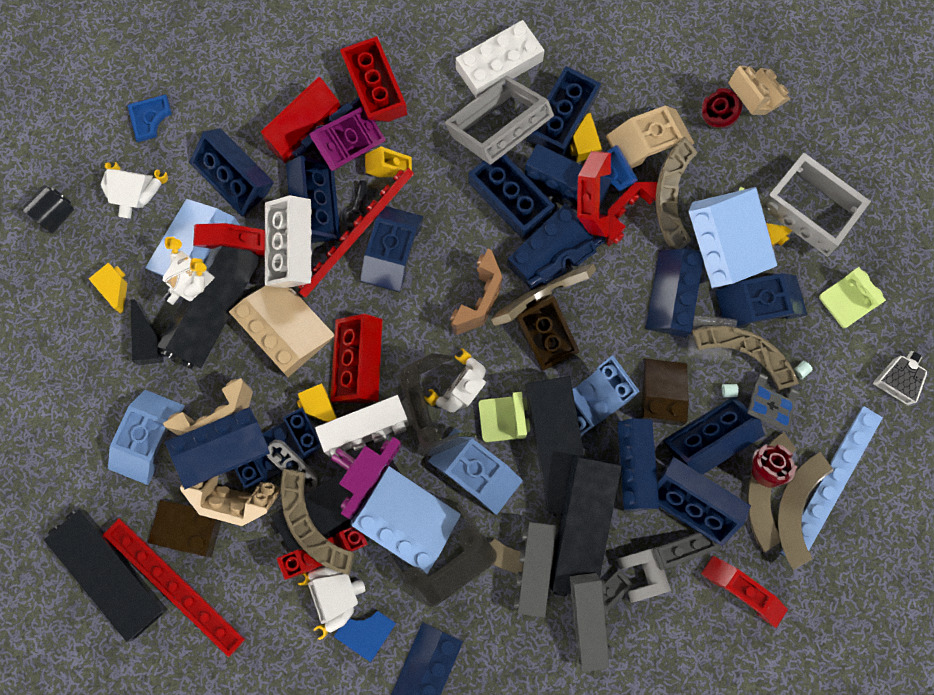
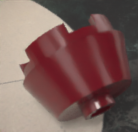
M719 88L716 89L717 92L712 93L709 97H705L702 104V117L710 126L727 129L738 121L742 111V101L732 90Z
M766 444L760 447L753 456V477L759 484L768 488L789 483L794 478L797 465L794 466L791 458L793 454L779 444L776 446H767Z

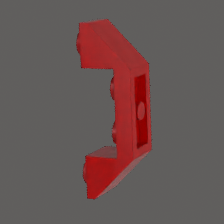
M591 151L578 174L577 218L589 234L604 237L609 236V216L599 214L600 177L611 173V153Z
M635 182L607 210L606 215L609 216V236L606 237V243L609 247L614 242L618 244L625 236L623 232L626 226L618 220L626 212L624 208L628 204L632 206L639 197L651 205L656 201L657 182Z
M228 223L195 224L193 246L209 249L226 246L250 250L259 257H265V230Z
M354 527L341 531L336 536L327 539L334 545L350 552L368 545L364 534ZM304 549L300 551L295 550L276 558L284 580L303 575L324 566L307 554Z
M715 556L711 557L700 573L718 587H724L757 611L756 615L774 628H777L788 611L774 594L738 568Z

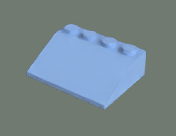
M756 187L692 202L689 214L712 288L733 284L777 266Z
M186 199L145 268L162 277L165 275L171 264L170 252L172 251V249L165 247L166 237L179 239L182 242V247L178 251H183L191 258L202 259L204 263L211 249L193 246L194 225L228 223L240 226V224L230 214Z
M388 466L351 520V525L427 575L439 557L461 514Z

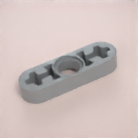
M273 440L269 443L268 449L270 454L267 456L282 472L283 469H287V462L294 460L299 464V468L295 471L301 472L304 469L305 477L307 479L312 477V484H304V491L310 492L316 488L318 483L317 474L286 443L281 440ZM273 447H281V454L284 457L286 456V454H289V456H287L284 459L283 463L280 462L282 460V456L279 453H276L275 455L272 453Z

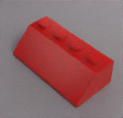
M376 36L340 49L368 120L390 122L406 116L407 107L378 37Z
M318 77L261 131L268 149L284 163L288 160H293L295 157L292 152L301 145V141L319 125H326L329 117L341 108L339 100L322 78Z
M364 313L335 320L330 402L363 404L378 402L383 319Z

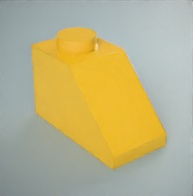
M591 113L586 114L569 145L570 154L572 157L575 156L576 162L587 160L591 151H602Z
M380 146L365 154V170L367 174L382 178L394 177L400 169L404 171L409 168L412 171V157Z
M107 263L88 279L110 305L121 314L124 311L127 282L123 278L126 274L118 266L114 268L110 263Z
M322 383L298 393L300 398L297 401L299 409L303 407L309 417L324 423L337 419Z

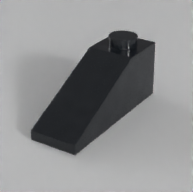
M131 299L132 361L137 365L164 363L163 357L165 355L162 354L164 350L157 347L161 338L141 304L135 299Z

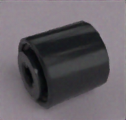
M43 185L21 210L53 234L74 211V207L56 189Z

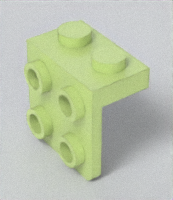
M860 267L819 296L821 302L842 328H847L886 301L881 290L872 284L868 274L862 271Z
M515 392L512 397L479 401L481 431L484 442L526 438L527 432H530L529 419H525L524 411L528 410L526 397L522 398V392Z

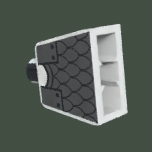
M910 351L907 358L901 355L894 358L873 384L906 405L916 403L927 375V371L918 365L922 356L917 352Z

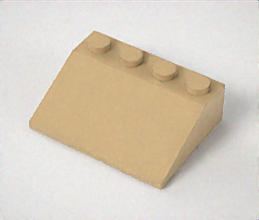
M264 286L244 298L229 311L287 377L292 375L335 336L291 287Z

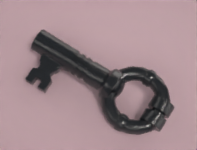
M364 180L359 182L354 206L347 209L342 216L344 225L350 231L355 226L352 225V222H348L349 214L354 213L364 217L365 213L362 211L364 196L370 195V197H375L373 192L376 193L377 190L369 189L367 187L368 182Z

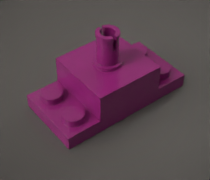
M363 106L309 134L317 146L320 156L325 159L331 171L337 170L386 141L375 121L368 120Z
M394 437L391 441L387 439L380 448L381 455L365 446L356 459L345 453L341 448L336 450V454L341 456L342 459L334 454L331 460L347 470L339 484L354 494L352 498L348 496L342 503V515L352 520L402 447L399 440Z

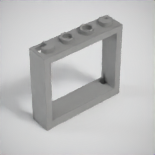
M505 76L445 121V125L453 139L491 165L551 119L554 114L548 99L512 78ZM510 97L529 107L484 143H480L465 132Z
M803 153L761 206L762 209L828 257L839 246L871 201L810 156ZM795 173L852 214L835 238L778 196V193Z

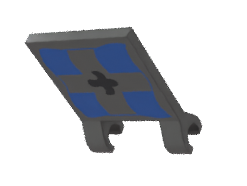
M760 372L758 379L754 381V389L747 413L788 433L795 403L800 391L791 388L786 397L764 387L768 376Z

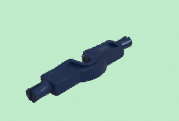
M356 97L350 104L347 102L329 117L328 123L357 109L362 105L360 98ZM310 135L303 139L301 145L292 152L295 158L300 155L302 156L305 152L309 153L316 147Z
M599 236L593 241L586 239L573 248H565L559 251L551 262L535 271V277L526 281L528 287L532 289L539 283L546 285L565 274L566 259H568L571 266H579L597 252L596 248L605 243L604 237Z

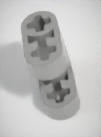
M654 548L617 559L620 570L642 564L648 582L646 586L628 591L631 603L671 591L665 571L659 567L653 551Z

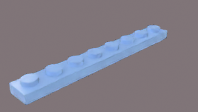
M865 406L861 407L830 462L833 472L819 482L803 510L802 532L808 551L883 418ZM782 548L780 553L785 556V553Z

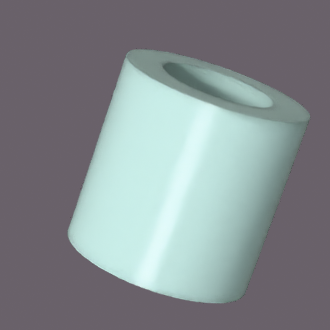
M802 361L793 370L800 379H803L813 369L809 363Z
M723 384L722 396L737 397L738 385Z

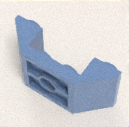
M614 356L608 358L597 367V371L573 388L581 435L605 420L640 392Z
M144 390L128 406L112 440L109 450L108 469L149 485L157 468L153 461L168 430L163 423L168 421L171 415L181 413L185 405Z
M456 428L453 429L428 461L444 475H448L477 498L482 505L495 515L499 513L523 481L504 462L473 438Z

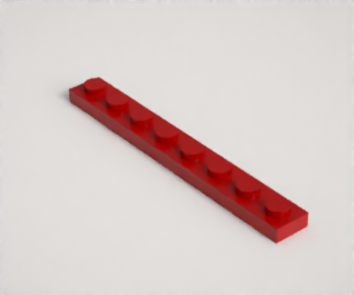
M407 168L404 171L400 169L393 177L394 183L391 186L387 184L379 193L382 195L377 202L373 200L367 206L368 212L365 216L360 215L353 222L355 227L351 232L346 231L339 238L341 243L337 248L333 246L326 253L328 258L323 264L319 261L312 269L314 274L311 276V283L298 286L300 288L298 293L306 298L413 176L414 172Z
M118 518L103 534L228 657H231L246 640L125 521Z

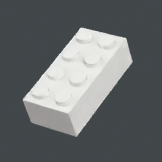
M522 20L456 57V70L475 98H477L505 76L513 79L543 62L544 49Z
M289 195L265 203V286L289 288L311 283V199Z
M396 395L315 427L324 453L329 457L335 454L340 458L341 456L336 454L338 448H341L344 452L352 448L354 451L360 450L369 441L374 440V443L386 439V435L394 432L396 435L406 431L409 423L400 399Z

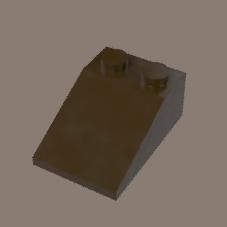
M549 295L538 302H529L526 304L527 309L515 317L517 325L542 371L580 352L553 295Z
M645 359L640 419H649L654 423L683 426L687 423L689 405L687 363Z
M160 500L148 543L204 557H212L222 521L199 515L194 507Z

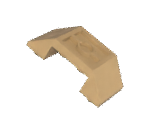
M739 66L728 83L752 115H766L790 100L787 95L789 93L787 88L782 84L779 85L776 81L777 76L771 69L760 68L755 72L750 66Z
M663 106L630 118L606 136L611 147L619 146L631 168L641 165L645 158L674 147L683 137H686L691 145L694 144L677 110L668 106Z
M241 378L231 380L222 389L229 402L228 405L218 407L215 413L203 416L196 420V422L183 412L175 413L163 425L176 435H182L248 408L253 391Z
M218 476L185 490L183 485L180 487L182 493L199 515L243 526L266 514L281 491V487L274 486L272 483L260 482L251 495L248 492H239L225 486H217Z

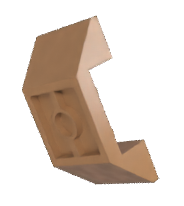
M487 249L485 254H481L477 262L479 279L486 282L484 297H479L475 306L476 311L462 304L459 310H454L450 321H452L451 326L455 335L483 326L501 290L502 275L491 249Z

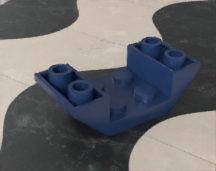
M385 206L376 218L364 255L361 282L401 292L406 276L405 268L415 236L419 234L424 216Z
M781 273L744 280L715 292L725 326L746 328L750 323L785 317L787 320L807 316L796 275Z
M303 407L283 417L284 422L263 433L267 447L273 440H281L302 460L309 458L322 447L319 437ZM273 447L272 453L274 455L276 453H279L282 456V460L280 462L283 463L284 459L287 456H289V454H286V456L284 457L281 454V447ZM267 455L235 468L244 489L260 484V482L268 481L282 473ZM291 460L287 462L286 467L289 469L298 463Z

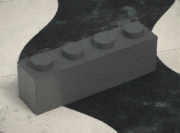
M529 522L528 527H523L522 540H526L525 549L520 550L519 562L523 563L522 572H518L516 585L520 586L519 595L515 594L513 608L517 609L518 614L545 617L556 529L554 525Z
M597 573L570 576L578 664L582 672L608 669L609 659H612L610 645H607V638H610V630L608 624H605V616H608L607 604L603 602V594H606L605 582L599 578Z

